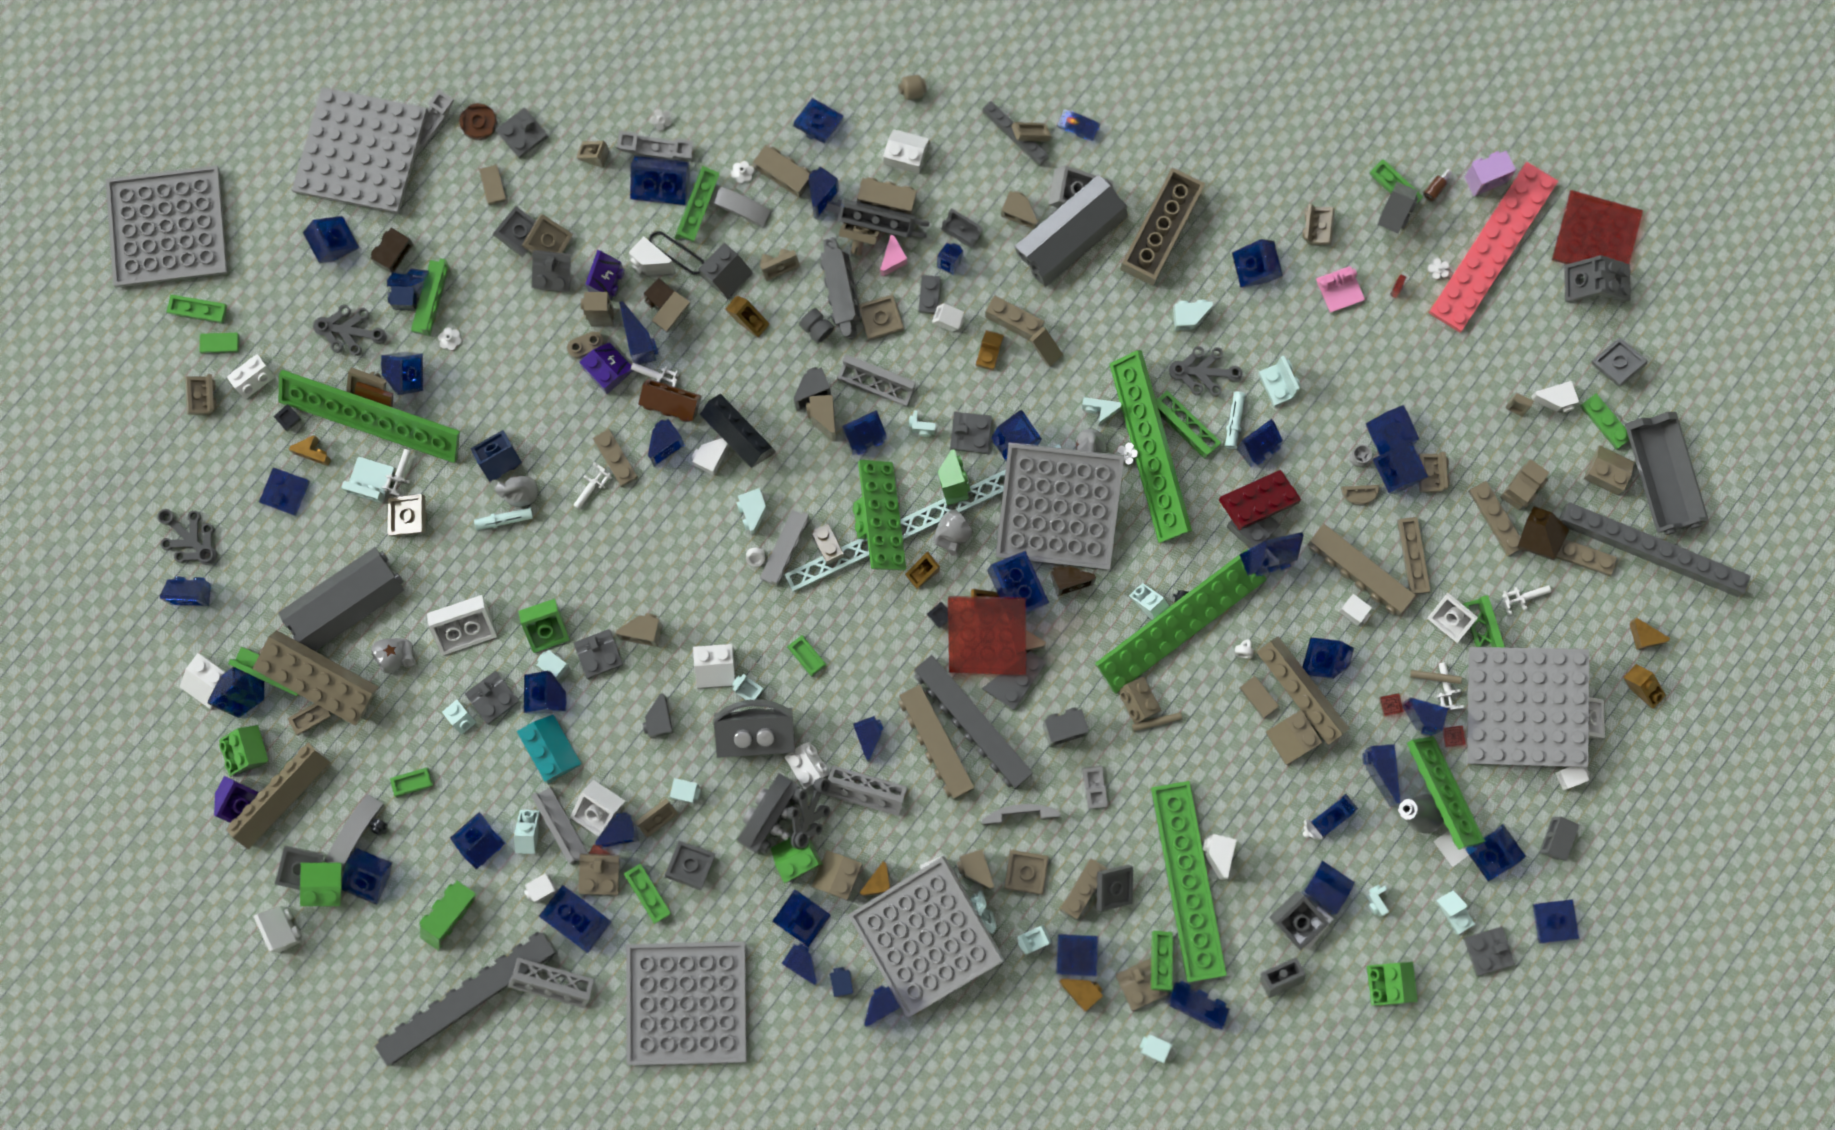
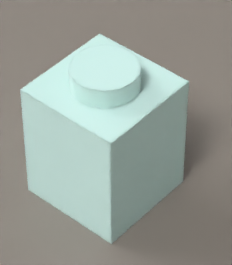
M550 650L546 653L543 652L537 659V666L556 681L560 679L569 667L567 663Z
M674 778L670 798L694 804L695 800H699L701 789L698 788L699 785L697 783Z
M1148 1034L1147 1038L1143 1037L1139 1048L1142 1050L1140 1053L1164 1063L1171 1044Z

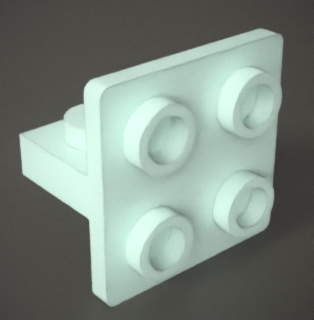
M979 889L977 894H973L970 901L988 932L993 934L996 929L994 915L992 911L986 909L984 893Z

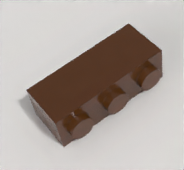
M648 378L643 383L638 405L643 406L646 410L660 411L665 416L678 417L684 422H692L697 416L702 395Z

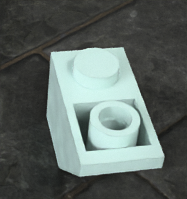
M1203 299L1196 301V303L1179 301L1175 304L1173 308L1175 331L1194 330L1211 311L1213 302Z
M760 488L738 495L739 501L736 502L739 512H744L746 519L742 521L746 531L750 530L751 534L756 533L767 510Z
M1144 583L1129 595L1137 606L1152 620L1170 607L1161 595Z
M520 810L514 832L515 853L535 854L539 832V810Z

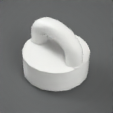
M751 548L747 551L746 562L750 566L758 567L764 563L765 552L763 549Z
M1248 639L1244 640L1235 647L1234 654L1244 659L1253 658L1254 649L1251 648L1252 642Z

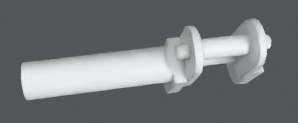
M634 362L631 370L655 378L658 382L663 379L667 380L674 387L677 383L676 376L679 377L678 370L673 372L668 370L667 366L662 368V374ZM665 373L673 375V379L664 377Z
M404 449L395 477H392V474L385 476L388 479L386 485L382 486L385 492L389 491L390 495L396 497L403 496L396 491L398 482L410 483V481L402 478L412 452L410 450ZM391 480L395 481L393 489L389 488Z
M595 462L593 465L599 469L600 473L595 479H590L586 475L583 476L590 483L574 503V506L579 510L597 484L600 489H605L604 484L609 478L612 479L611 474H607L606 470ZM603 474L605 475V477L600 483L597 480Z
M1547 585L1526 592L1521 596L1519 594L1520 590L1517 587H1514V591L1508 593L1503 591L1502 597L1505 599L1503 604L1507 614L1512 615L1510 603L1518 601L1521 603L1523 610H1527L1525 601L1551 593L1550 586ZM1516 595V599L1509 600V596Z
M1446 662L1439 663L1440 673L1449 675ZM1442 682L1445 694L1439 693L1440 695L1437 696L1441 702L1439 710L1443 709V711H1446V709H1449V711L1465 708L1464 705H1453L1451 695L1460 693L1461 689L1452 690L1451 683ZM1444 697H1448L1449 706L1445 705Z

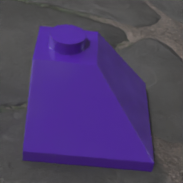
M224 776L215 792L214 816L231 823L257 797L259 792Z

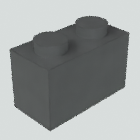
M1297 957L1261 972L1260 983L1267 996L1271 998L1304 983L1306 973Z

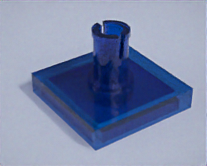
M1573 899L1532 904L1538 943L1579 939Z

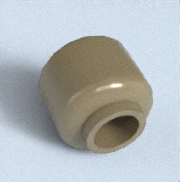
M920 75L904 76L901 83L898 84L899 94H903L906 100L922 98L927 90L925 79L921 78Z

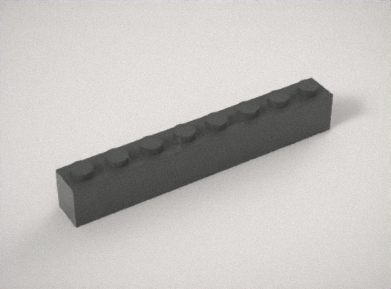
M930 655L914 669V678L920 685L923 683L928 688L926 692L933 700L937 698L941 703L939 705L941 710L945 714L949 712L953 717L951 720L958 729L961 727L966 732L964 734L965 738L971 744L974 742L978 746L977 752L983 758L987 757L990 760V767L995 773L1000 772L1004 777L1002 781L1008 788L1012 786L1015 790L1033 774L933 655Z

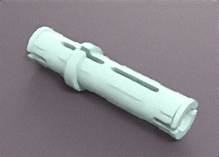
M1236 391L1233 393L1229 425L1226 426L1227 437L1224 446L1228 449H1237L1246 396L1243 392Z
M531 507L497 515L493 513L488 517L474 519L476 531L491 527L496 529L501 525L533 519Z

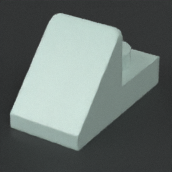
M1084 397L1081 409H1085L1088 413H1097L1099 411L1098 426H1100L1119 412L1121 402Z
M1453 890L1436 900L1456 934H1460L1475 925L1465 909L1468 906Z

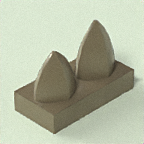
M782 248L776 258L764 253L761 257L760 268L766 281L800 267L794 250L789 251Z

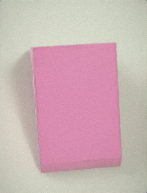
M892 235L890 236L880 269L881 276H886L907 264L906 255L895 236Z

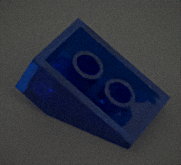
M620 301L621 314L633 363L640 365L657 361L656 355L659 352L655 338L651 339L649 332L626 304Z
M1395 744L1370 746L1364 750L1365 753H1362L1363 765H1366V770L1389 807H1394L1401 803Z
M564 885L560 887L539 915L541 919L586 953H589L612 922Z

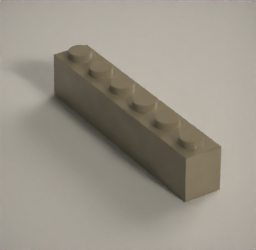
M1325 524L1321 526L1307 544L1311 552L1316 555L1320 554L1325 558L1324 561L1329 566H1335L1339 569V573L1344 578L1353 580L1358 589L1367 591L1372 600L1377 603L1381 602L1392 615L1396 614L1399 616L1416 596Z
M1279 636L1257 651V654L1328 745L1350 729Z
M918 685L900 694L898 704L903 712L907 711L909 715L907 721L912 729L916 728L918 732L916 738L921 746L924 745L927 752H925L929 763L933 762L937 769L934 772L938 780H943L945 784L943 789L947 797L951 796L955 800L974 790L971 780L922 687Z
M308 742L300 748L298 754L291 761L285 764L280 773L274 776L270 783L257 794V797L243 809V812L231 821L226 829L233 839L249 850L331 762Z

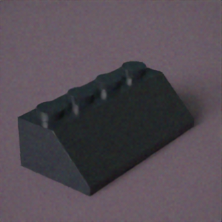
M721 393L710 399L701 411L700 415L751 468L776 453L775 449Z

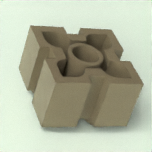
M1530 459L1521 467L1500 498L1517 510H1520L1523 506L1526 508L1537 497L1536 493L1545 486L1548 481L1546 477L1550 472Z

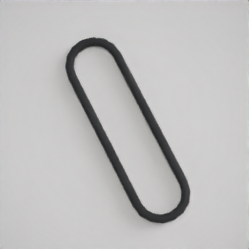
M655 231L649 236V241L652 243V236H654L655 234H661L673 243H675L677 246H679L680 248H682L683 250H685L686 252L700 260L702 264L704 263V261L699 256H697L696 254H694L693 252H691L690 250H688L687 248H685L684 246H682L681 244H679L674 239H672L671 237H669L661 231ZM663 252L673 262H675L691 274H700L699 271H691L689 268H687L686 266H684L683 264H681L680 262H678L677 260Z

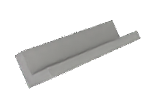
M845 354L842 361L843 365L837 377L838 380L905 407L908 406L915 389L914 381ZM846 367L854 370L856 376L850 379L844 377L843 374ZM866 375L870 376L874 383L866 386L862 384L860 378ZM884 382L889 384L891 388L890 391L885 393L881 392L878 388V385ZM901 389L907 391L908 394L905 401L897 398L895 392Z
M795 510L791 511L760 576L761 580L778 587L810 519L808 513L803 512L801 514Z
M832 766L828 777L831 782V789L824 795L899 816L907 790L906 786ZM834 773H835V774L842 775L844 778L839 779V778H835V777H833V776H834ZM853 780H860L862 784H856ZM877 785L880 786L882 789L877 790L874 789L872 786ZM895 790L901 792V795L898 796L892 794L890 791Z
M549 787L539 794H532L531 797L568 863L573 865L578 862L580 854H588L552 788Z
M517 958L508 987L585 1008L590 998L594 979ZM520 965L528 967L531 973L527 975L518 973ZM541 971L546 972L550 978L542 980L537 973ZM564 977L569 984L565 986L560 985L556 979ZM578 982L588 984L586 992L578 990L575 984Z

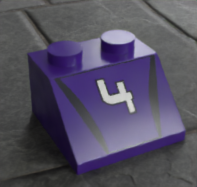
M597 250L585 283L588 292H607L612 301V298L616 297L618 293L619 279L622 280L625 272L621 261L601 250Z
M610 342L593 349L579 361L582 369L606 394L634 371L631 370L632 365Z

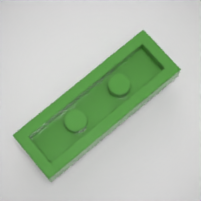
M1384 159L1369 172L1390 194L1396 182L1415 189ZM1417 191L1418 204L1423 199V196Z
M170 294L166 312L170 315L223 324L227 305Z
M1597 393L1580 405L1616 450L1629 441L1626 428Z
M641 863L624 873L654 924L672 914Z
M1153 930L1151 932V990L1171 992L1173 932Z

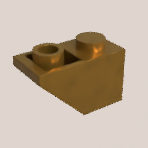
M1635 664L1623 677L1629 688L1652 709L1666 696L1654 673L1638 664Z

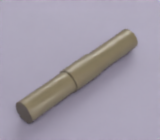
M1411 670L1410 674L1411 678L1455 684L1462 683L1461 676Z
M1179 712L1132 724V729L1135 732L1182 720V715Z

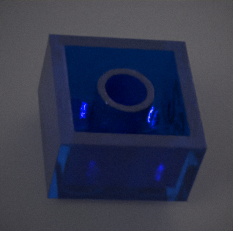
M1058 934L1056 975L1096 977L1098 936Z

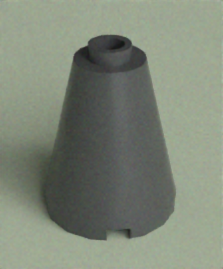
M1422 794L1404 800L1399 806V813L1414 830L1420 833H1433L1444 822L1432 795Z

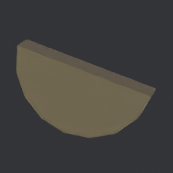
M1380 485L1341 487V491L1348 502L1362 506L1369 504L1376 498Z

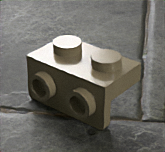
M1308 204V209L1305 211L1306 227L1303 228V238L1309 245H1331L1335 216L1334 207H1314L1313 204Z
M207 374L206 377L186 376L187 415H211L217 405L216 398H213L216 383L215 380H212V374Z
M1446 452L1418 454L1419 492L1442 493L1447 490L1450 478L1447 476L1449 460L1446 457Z
M1144 677L1124 685L1118 692L1134 724L1162 711Z

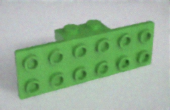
M859 460L858 467L862 497L853 503L857 538H867L871 569L906 570V560L893 463Z

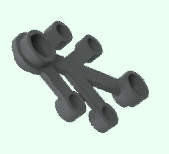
M341 305L338 312L329 318L319 317L313 324L314 331L318 335L327 338L331 344V349L335 353H340L343 350V345L335 339L332 332L339 333L349 347V352L353 356H359L362 349L354 342L350 335L371 338L376 344H383L387 339L385 331L381 328L367 330L353 327L360 321L369 318V312L366 308H359L355 316L341 325H336L334 323L342 317H348L351 314V309L347 305ZM347 308V313L343 314L342 310ZM365 311L366 315L361 317V312ZM325 323L324 328H319L320 324ZM380 332V337L376 338L375 334ZM340 344L339 349L335 350L334 346ZM354 347H358L357 352H352Z
M1196 346L1185 360L1174 361L1169 367L1170 376L1177 380L1182 379L1191 389L1193 395L1201 394L1203 387L1200 383H1195L1189 375H1196L1210 390L1212 396L1220 395L1222 388L1219 384H1214L1208 376L1227 377L1231 382H1238L1243 375L1242 369L1238 366H1232L1229 369L1207 368L1215 360L1221 359L1223 350L1219 347L1214 348L1211 354L1197 367L1188 366L1196 359L1202 358L1204 349L1200 346ZM1195 350H1200L1202 354L1196 355ZM1214 351H1219L1220 356H1215ZM1180 367L1182 371L1176 372L1175 368ZM1236 370L1239 374L1234 376L1232 371ZM1198 386L1200 391L1195 392L1193 387ZM1214 387L1218 388V389H1219V392H1218V393H1214V392L1212 391V388H1214Z
M169 509L159 511L157 515L159 522L164 525H170L183 538L177 540L164 538L161 541V547L167 551L177 547H193L197 551L190 553L177 551L174 554V559L178 563H184L186 560H199L204 565H210L215 562L217 552L211 547V535L215 529L210 523H205L201 527V531L204 533L203 546L198 542V522L201 520L199 512L193 510L188 514V519L190 520L189 533L175 520V515ZM193 514H197V518L195 520H192ZM166 515H170V519L168 521H165ZM210 526L211 530L209 532H205V528ZM165 542H170L169 547L164 546ZM210 553V558L205 559V554ZM183 554V559L178 560V556Z
M818 778L814 781L813 788L815 791L809 806L807 804V791L803 789L795 791L794 797L800 802L801 825L799 808L789 807L787 810V816L792 819L794 833L791 836V844L795 849L805 848L808 845L809 838L822 833V824L815 823V821L822 817H827L830 813V808L826 805H820L817 811H814L821 794H827L831 789L829 779Z

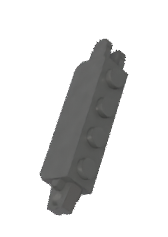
M845 198L843 200L838 199L837 203L828 201L826 211L834 212L835 217H838V220L841 222L904 237H911V235L922 238L927 237L926 232L915 230L914 224L928 227L930 222L916 218V215Z
M831 237L823 240L824 252L821 253L822 260H820L821 268L825 272L824 283L829 291L828 302L832 306L833 311L831 317L834 324L840 327L843 336L854 339L857 337L856 324L860 323L862 315L849 254L840 250L836 238Z

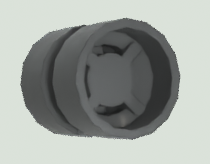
M814 308L801 319L799 326L806 333L810 332L811 338L819 344L833 332L835 327L830 321L823 320L824 315L817 308Z

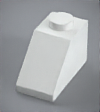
M1572 381L1536 391L1531 396L1533 401L1555 412L1562 410L1564 413L1575 409L1574 406L1579 403Z
M723 438L702 444L699 450L696 449L692 455L694 466L715 475L730 445Z

